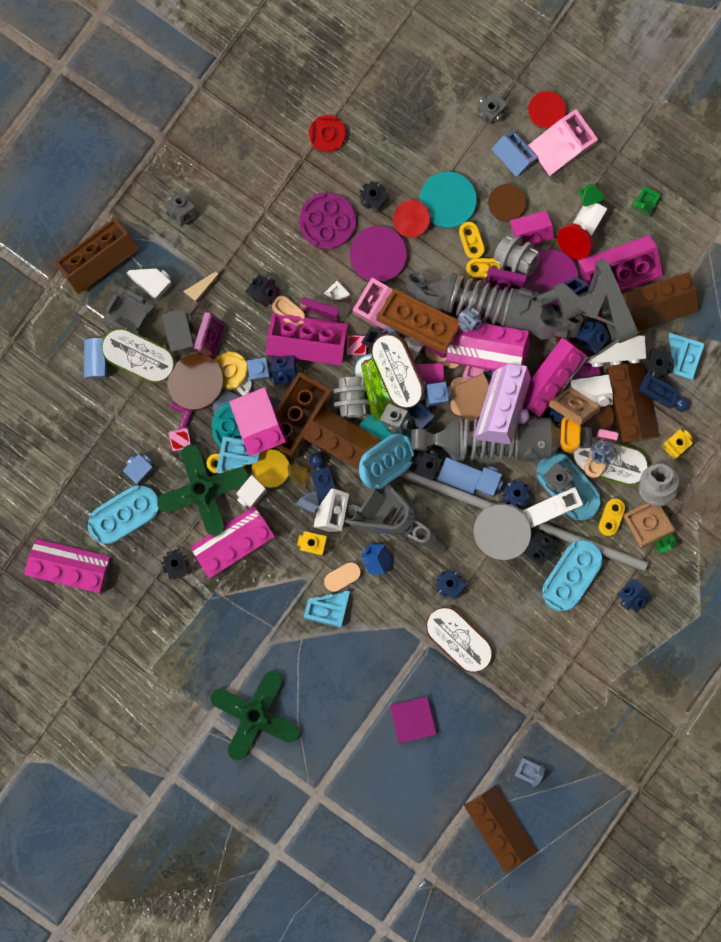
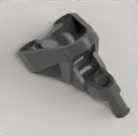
M604 258L594 262L596 272L593 275L587 292L576 295L564 283L553 286V290L536 296L540 307L557 300L565 320L582 314L603 323L611 341L617 339L618 343H622L638 336L627 304L613 272ZM600 309H601L602 318L599 317V316H597L598 313H599V311H600Z
M362 482L363 487L370 492L361 508L353 504L346 508L344 521L362 533H388L392 536L396 535L406 541L410 539L423 547H430L438 554L445 550V543L437 539L433 531L419 522L420 519L414 515L413 507L391 482L381 489H370ZM394 508L398 509L389 525H386L385 523Z

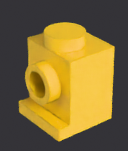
M679 429L662 447L675 460L693 444L691 442L692 436L686 430L682 432ZM677 439H681L683 441L682 446L677 445Z
M304 531L303 535H299L297 546H300V551L323 556L327 536ZM310 539L315 541L314 546L308 545Z

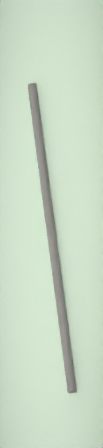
M409 470L398 476L481 509L495 504L438 481L427 479ZM542 523L533 527V529L569 543L578 540L590 541L599 548L601 555L642 571L646 570L648 564L646 561L555 526Z

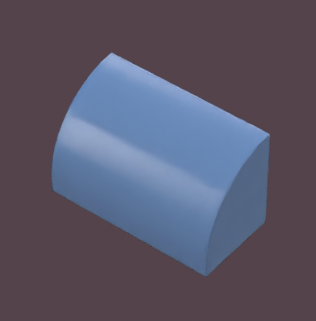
M514 130L506 133L492 148V151L516 177L538 158Z
M105 338L84 340V379H107V358L103 352Z
M446 457L437 481L473 495L482 471Z

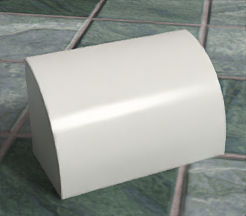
M597 203L586 207L583 206L573 223L581 225V228L587 230L592 236L607 208Z

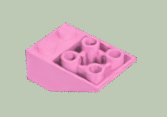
M575 109L528 146L538 156L537 160L550 177L595 146L598 139L577 109Z
M371 278L353 309V315L380 330L384 329L387 331V325L376 321V318L393 290L376 279Z

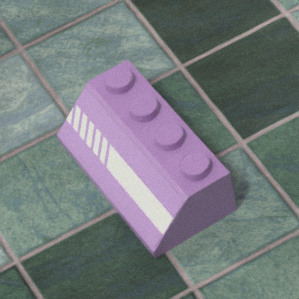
M507 364L493 372L474 439L512 444L518 424L519 410L523 407L531 380L527 366Z

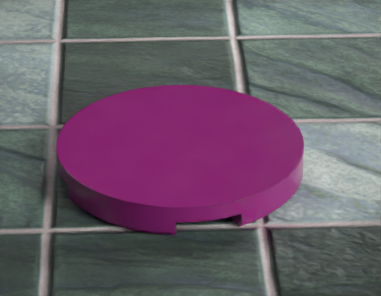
M324 192L314 195L303 205L299 217V225L304 238L310 244L320 249H335L344 245L352 237L356 227V215L352 205L346 198L341 195Z
M372 226L362 230L354 238L350 247L351 265L354 271L367 281L374 278L381 283L388 282L401 272L406 262L407 252L403 239L398 233L388 227Z
M550 249L539 251V262L533 273L527 276L523 288L543 294L553 290V286L565 283L575 276L578 277L577 268L572 259L560 251ZM557 300L550 303L552 307L559 305Z

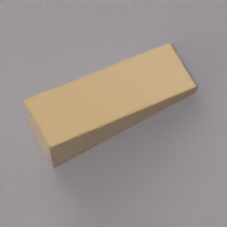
M217 272L212 273L186 289L184 293L197 303L219 277V274Z

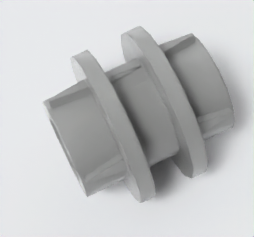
M507 236V238L505 237L501 240L495 251V262L500 264V270L508 271L512 268L511 272L530 276L540 258L538 251L534 249V244L527 242L522 246L523 240L521 237L511 238Z
M364 377L340 378L339 388L333 389V394L340 395V401L335 402L334 407L340 408L342 418L366 416V406L372 405V400H365V393L371 392V387L365 386Z
M663 463L647 467L640 477L639 494L642 499L655 507L670 504L675 499L679 486L676 472Z

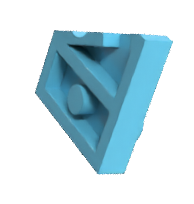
M669 333L674 375L693 381L705 344Z
M223 436L216 473L258 462L259 453L249 457L242 439Z
M350 591L308 599L303 619L341 628Z

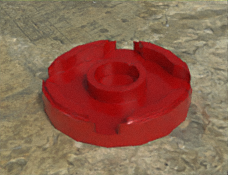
M543 91L537 93L531 99L528 105V115L530 121L535 126L549 129L565 116L566 106L558 94L552 91Z
M322 115L310 125L309 140L318 151L324 153L335 152L344 144L346 129L336 116Z
M406 200L400 203L393 215V224L396 230L408 238H417L423 235L431 223L429 209L422 202L416 200Z
M569 223L558 232V245L561 251L568 257L576 260L584 259L593 249V239L587 230L581 228V225Z

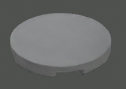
M492 504L478 515L474 524V538L478 547L486 555L498 560H509L519 556L527 548L531 540V524L526 514L512 504Z

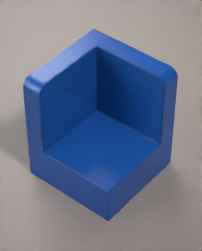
M369 544L361 556L369 574L385 575L393 562L385 544Z

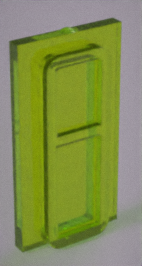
M371 357L361 363L371 413L374 415L375 420H379L386 408L379 373Z

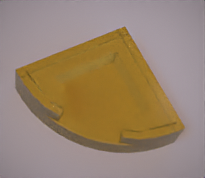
M288 465V474L292 482L297 486L305 487L308 468Z

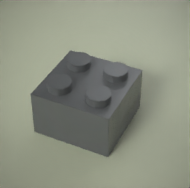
M185 309L162 314L173 357L196 352L194 349L196 335L194 332L191 333L190 330L194 328L190 313L186 314Z

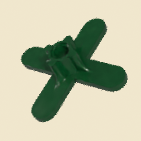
M187 445L182 449L181 458L190 485L162 494L157 500V506L162 512L169 513L197 503L206 532L212 536H219L224 531L225 526L215 496L242 487L249 479L248 473L242 468H236L209 478L199 448L195 445ZM203 484L205 485V492L199 495L197 488Z
M271 671L263 676L251 702L224 689H217L211 694V703L216 708L241 720L228 746V755L233 760H241L246 756L259 729L287 743L294 742L298 738L299 730L294 724L268 712L282 683L281 676L277 672ZM252 710H257L260 714L259 720L255 722L249 718V713Z

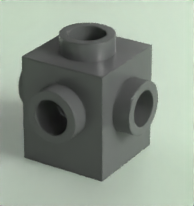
M494 91L489 97L484 96L478 102L477 115L483 122L487 121L491 124L495 121L497 123L504 116L503 112L507 108V103Z
M182 192L176 196H171L166 202L167 216L180 227L196 217L195 206L189 197H185Z
M388 404L380 418V422L388 432L404 435L412 425V417L408 409Z
M556 462L543 475L542 479L547 482L546 487L550 491L559 493L561 490L564 492L568 490L572 485L570 481L573 477L571 476L572 472L566 466L561 467ZM556 477H560L561 482L557 481Z

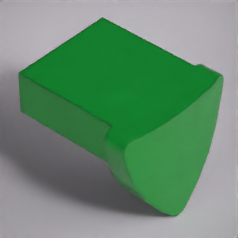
M589 183L586 187L577 190L584 207L605 199L604 194L595 184Z
M644 186L637 200L632 202L631 207L639 213L651 217L653 214L652 210L661 195Z
M673 534L654 542L657 547V554L667 552L679 545Z

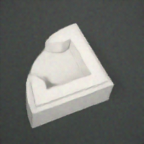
M338 281L323 293L332 300H343L350 296V293Z
M249 373L246 381L236 388L242 396L249 394L252 382L250 381Z

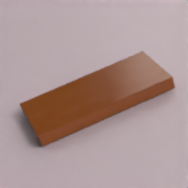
M393 289L376 318V321L443 354L446 353L460 329L458 325L459 320L396 289Z

